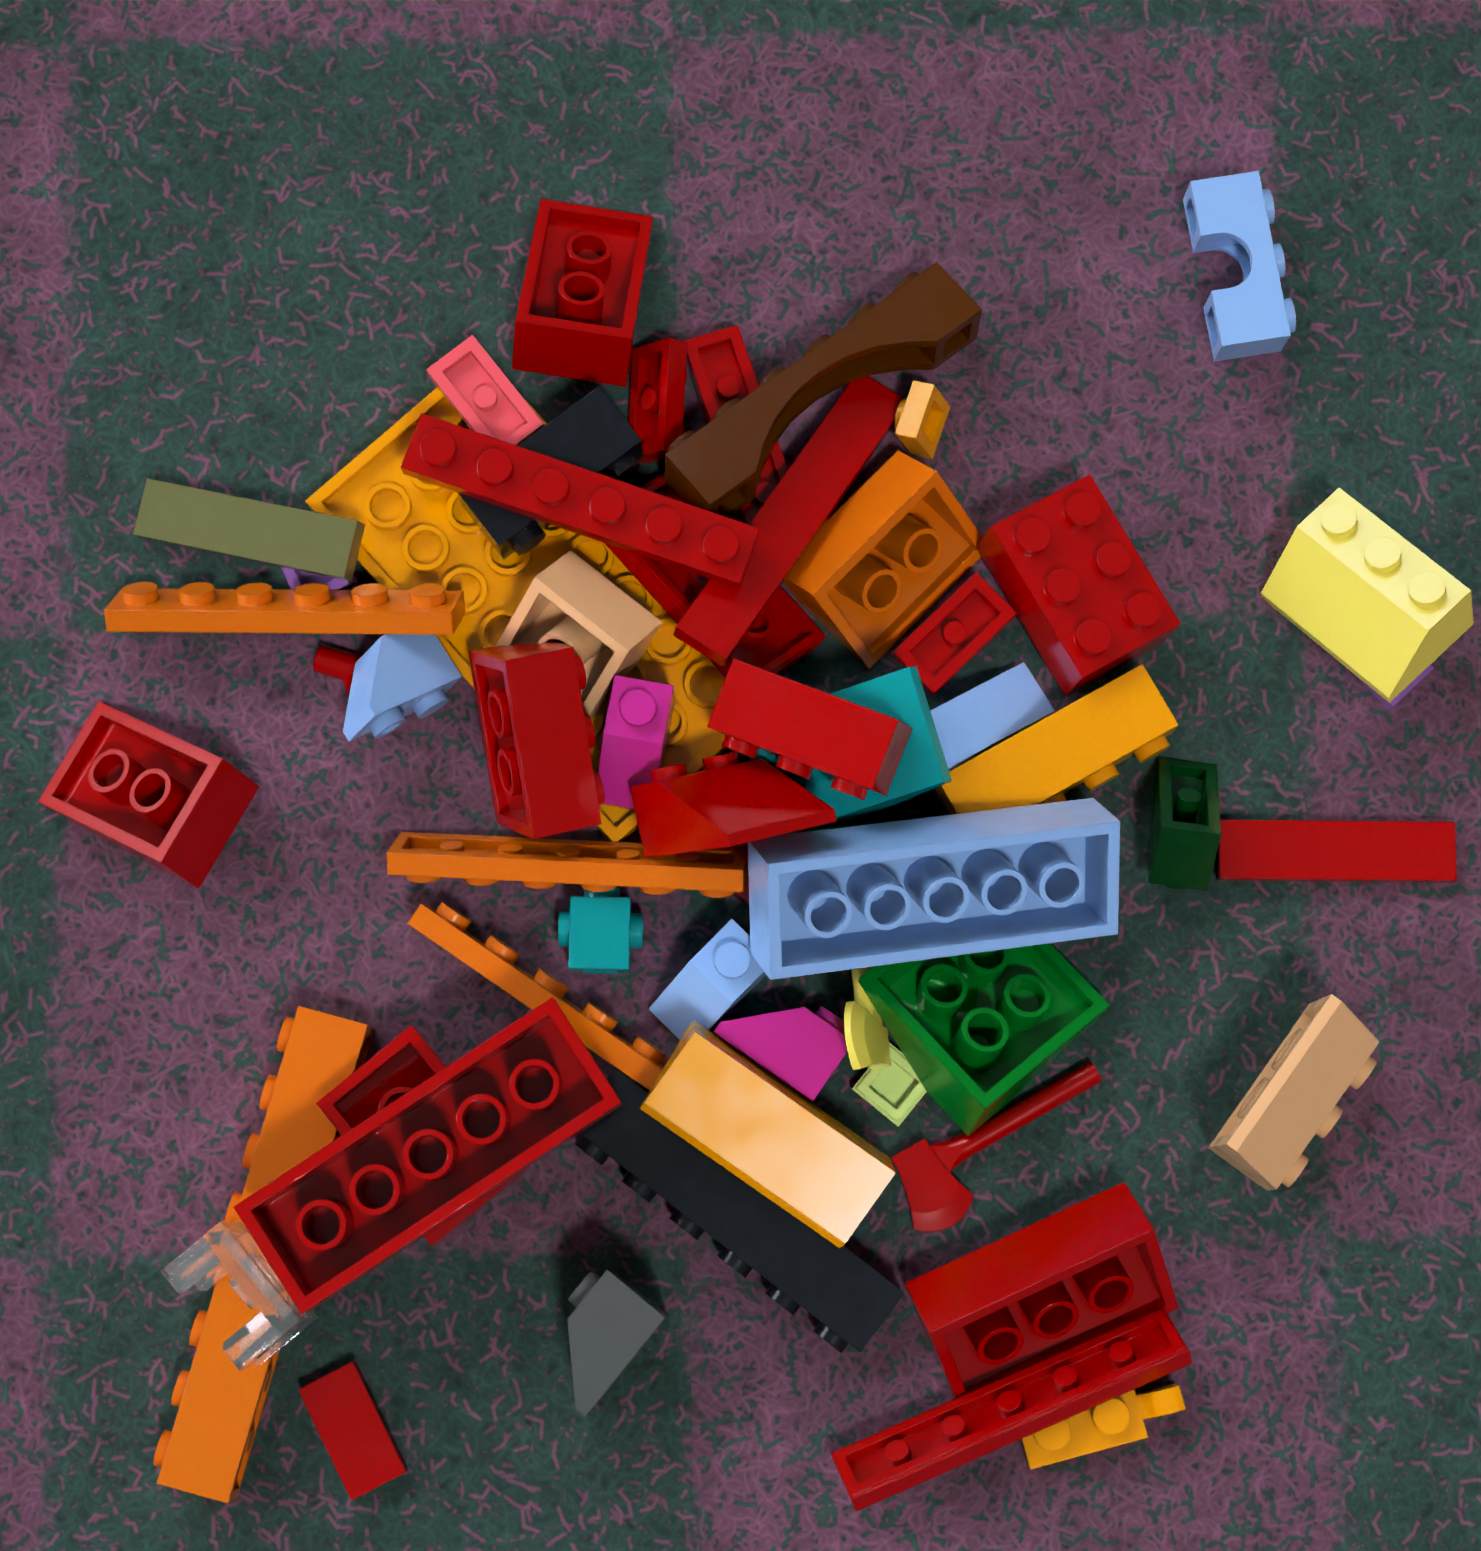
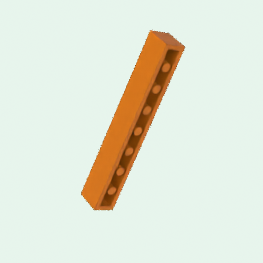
M298 1006L295 1018L287 1016L282 1024L277 1041V1051L283 1052L284 1055L278 1075L270 1074L262 1090L259 1108L267 1111L260 1134L252 1133L244 1151L242 1168L249 1169L243 1193L235 1191L227 1208L224 1225L225 1227L232 1228L226 1251L218 1250L215 1253L209 1269L207 1286L214 1287L208 1311L199 1310L192 1326L189 1345L197 1348L190 1371L183 1369L180 1372L173 1390L171 1405L179 1407L172 1431L165 1429L157 1444L153 1465L160 1467L161 1470L156 1484L227 1504L238 1498L294 1302L235 1211L234 1206L342 1136L316 1103L365 1063L374 1028L367 1024Z

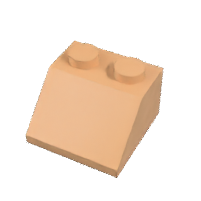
M569 550L535 576L495 647L557 642L573 646L574 653L578 654L582 659L586 673V686L580 690L583 710L592 719L611 696L614 675L626 677L631 672L658 631L662 621Z

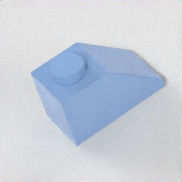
M731 919L686 964L651 1005L649 1010L679 1040H681L693 1020L711 1031L766 976V973L750 953V936Z

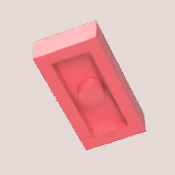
M473 335L426 369L429 378L473 431L519 445L544 426L541 419Z

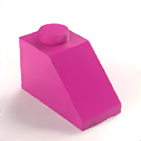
M614 675L603 732L598 772L604 787V805L635 810L630 787L652 782L650 770L663 767L675 704L674 685Z
M820 1006L815 1014L805 1007L722 1021L713 1032L720 1039L811 1103H813L848 1052L844 1033V1021Z

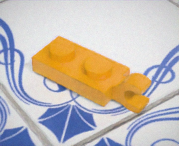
M1173 1383L1137 1394L1134 1389L1021 1439L1029 1469H1035L1148 1438L1143 1419L1168 1415L1186 1409L1180 1386Z

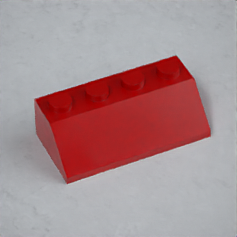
M1125 1182L1093 1195L1080 1203L1041 1219L1028 1227L991 1244H987L974 1252L905 1283L920 1323L955 1398L1164 1307L1165 1311L1169 1313L1179 1308L1154 1228Z

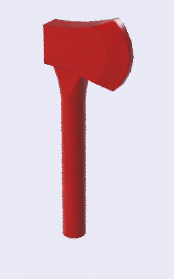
M1091 1061L1083 1064L995 1114L969 1136L962 1133L956 1137L930 1145L923 1138L891 1156L890 1159L900 1177L906 1194L913 1229L922 1232L941 1231L952 1227L963 1218L972 1203L973 1194L960 1184L951 1172L970 1156L1102 1082L1101 1076Z

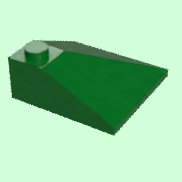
M1051 943L873 966L858 981L927 1093L967 1136L1008 1104L1110 1006Z

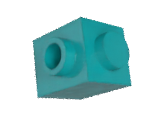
M619 888L604 892H593L584 889V897L570 896V911L559 912L558 945L559 947H569L568 969L570 972L631 974V949L643 948V913H632L631 898L620 897Z

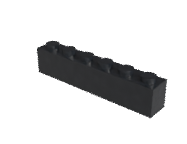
M614 1068L607 1077V1080L623 1105L582 1131L574 1144L602 1166L609 1156L628 1170V1173L621 1181L649 1203L656 1194L664 1198L676 1208L669 1219L696 1240L706 1231L724 1245L717 1256L746 1278L752 1269L756 1270L772 1283L765 1294L793 1316L802 1306L820 1321L813 1331L840 1353H843L849 1344L861 1352L904 1295V1292L844 1245L838 1248L639 1109L648 1093L618 1069Z

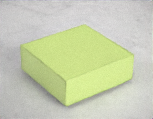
M889 1042L891 1066L879 1069L868 1068L852 1090L899 1127L927 1091L904 1054Z

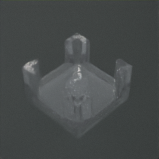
M220 1221L161 1270L162 1274L178 1293L186 1292L193 1285L199 1291H207L229 1273L232 1277L229 1283L240 1299L249 1308L254 1309L256 1307L260 1313L228 1338L222 1346L224 1352L239 1371L245 1370L252 1363L256 1367L261 1366L318 1318L313 1311L304 1314L299 1312L242 1222Z

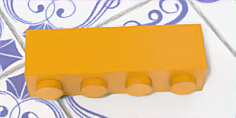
M1141 664L949 771L952 781L934 789L949 815L1067 801L1064 794L1083 783L1090 792L1117 777L1119 772L1115 765L1135 755L1139 763H1143L1170 747L1166 737L1171 735L1179 724L1144 665Z

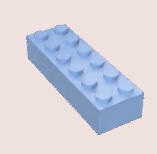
M1094 798L777 835L748 842L750 953L768 978L774 980L1118 934L1120 821Z

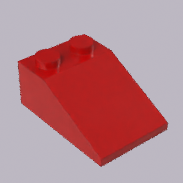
M540 199L515 319L512 369L626 387L653 216Z
M99 701L38 802L154 867L194 887L200 888L259 786L223 758Z
M737 752L703 758L704 770L687 774L685 763L650 770L652 782L630 787L645 857L731 847L837 821L834 808L763 759L739 762Z
M411 1025L316 1104L339 1133L343 1135L447 1066L413 1025ZM528 1167L431 1231L424 1238L431 1246L439 1245L531 1167Z

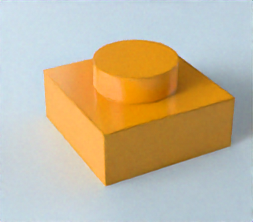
M913 380L907 399H903L899 403L895 414V435L910 453L928 459H933L951 408L934 384Z

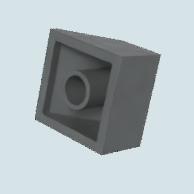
M607 1269L602 1276L595 1271H591L568 1298V1301L576 1307L567 1318L575 1409L585 1417L668 1316V1314L613 1269Z

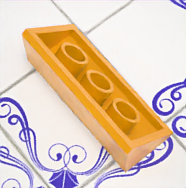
M695 1020L688 1026L639 1108L838 1248H841L848 1241L896 1173L889 1156Z

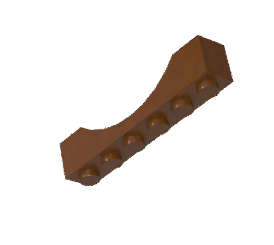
M938 262L920 274L912 272L906 275L895 286L891 295L876 305L874 303L864 305L851 317L848 325L833 336L825 334L817 338L806 349L802 358L787 368L780 366L772 370L763 378L758 389L744 399L735 398L728 401L717 411L713 421L696 433L694 431H687L675 439L665 454V482L684 503L730 517L755 499L760 474L773 446L791 422L810 405L843 385L871 375L901 370H934L977 339L982 309Z

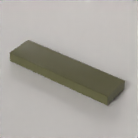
M147 478L133 535L158 542L352 582L365 524L357 520Z

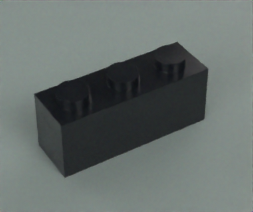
M599 386L517 445L622 482L639 469L640 463L638 460L643 457L642 440ZM457 493L463 508L503 560L514 551L520 556L535 548L546 536L544 529L551 525Z

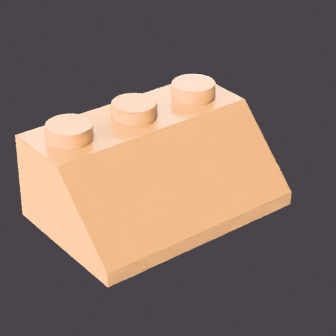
M1333 994L1309 1003L1208 1149L1266 1191L1277 1190L1281 1183L1289 1188L1300 1176L1309 1161V1158L1302 1153L1316 1134L1323 1139L1340 1118L1343 1109L1336 1104L1349 1085L1357 1090L1373 1071L1377 1061L1370 1055L1379 1044V1041L1352 1011Z

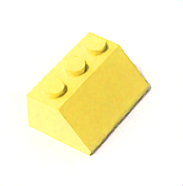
M1341 488L1334 491L1296 527L1261 591V596L1275 610L1389 703L1474 624L1471 590Z

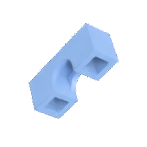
M1259 171L1190 181L1183 198L1193 253L1212 250L1228 253L1237 260L1243 271L1242 283L1235 287L1211 291L1203 307L1214 362L1282 351L1291 333L1296 330V314L1291 298H1283L1280 278L1285 276V258L1281 244H1273L1269 224L1274 222L1275 209L1271 191L1269 189L1262 190Z

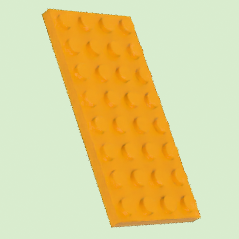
M438 388L434 389L305 500L312 512L357 520L365 524L357 561L377 584L385 585L387 590H410L422 584H439L445 587V591H464L466 613L453 635L436 636L462 678L474 691L468 650L495 647L535 576L571 550L662 621L661 626L642 657L626 677L674 685L675 704L663 767L685 763L687 774L702 771L704 769L703 758L720 755L727 749L721 746L725 735L707 727L726 678L705 655L673 636L677 623L605 543L550 525L544 529L546 533L545 538L535 548L520 556L514 551L503 560L463 508L457 492L403 474L400 467L421 413L470 429ZM529 404V406L533 409V411L537 414V416L541 419L545 426L547 424L546 421ZM610 697L591 719L596 740L595 746L590 748L593 771L597 773L599 772L603 732ZM609 805L599 807L602 824L596 826L611 842L624 841L639 827L635 810Z

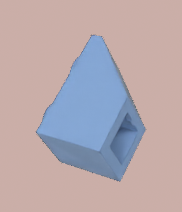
M385 634L355 663L343 733L349 742L370 732L375 739L381 738L401 726L406 721L405 716L415 712L418 719L425 718L439 710L449 701L445 693L462 676L436 635Z

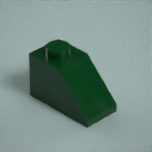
M1159 757L1147 850L1148 883L1165 885L1172 889L1188 888L1208 891L1221 837L1217 764Z

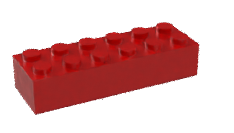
M552 997L235 1205L234 1209L301 1314L314 1310L622 1106L623 1103L556 1000Z

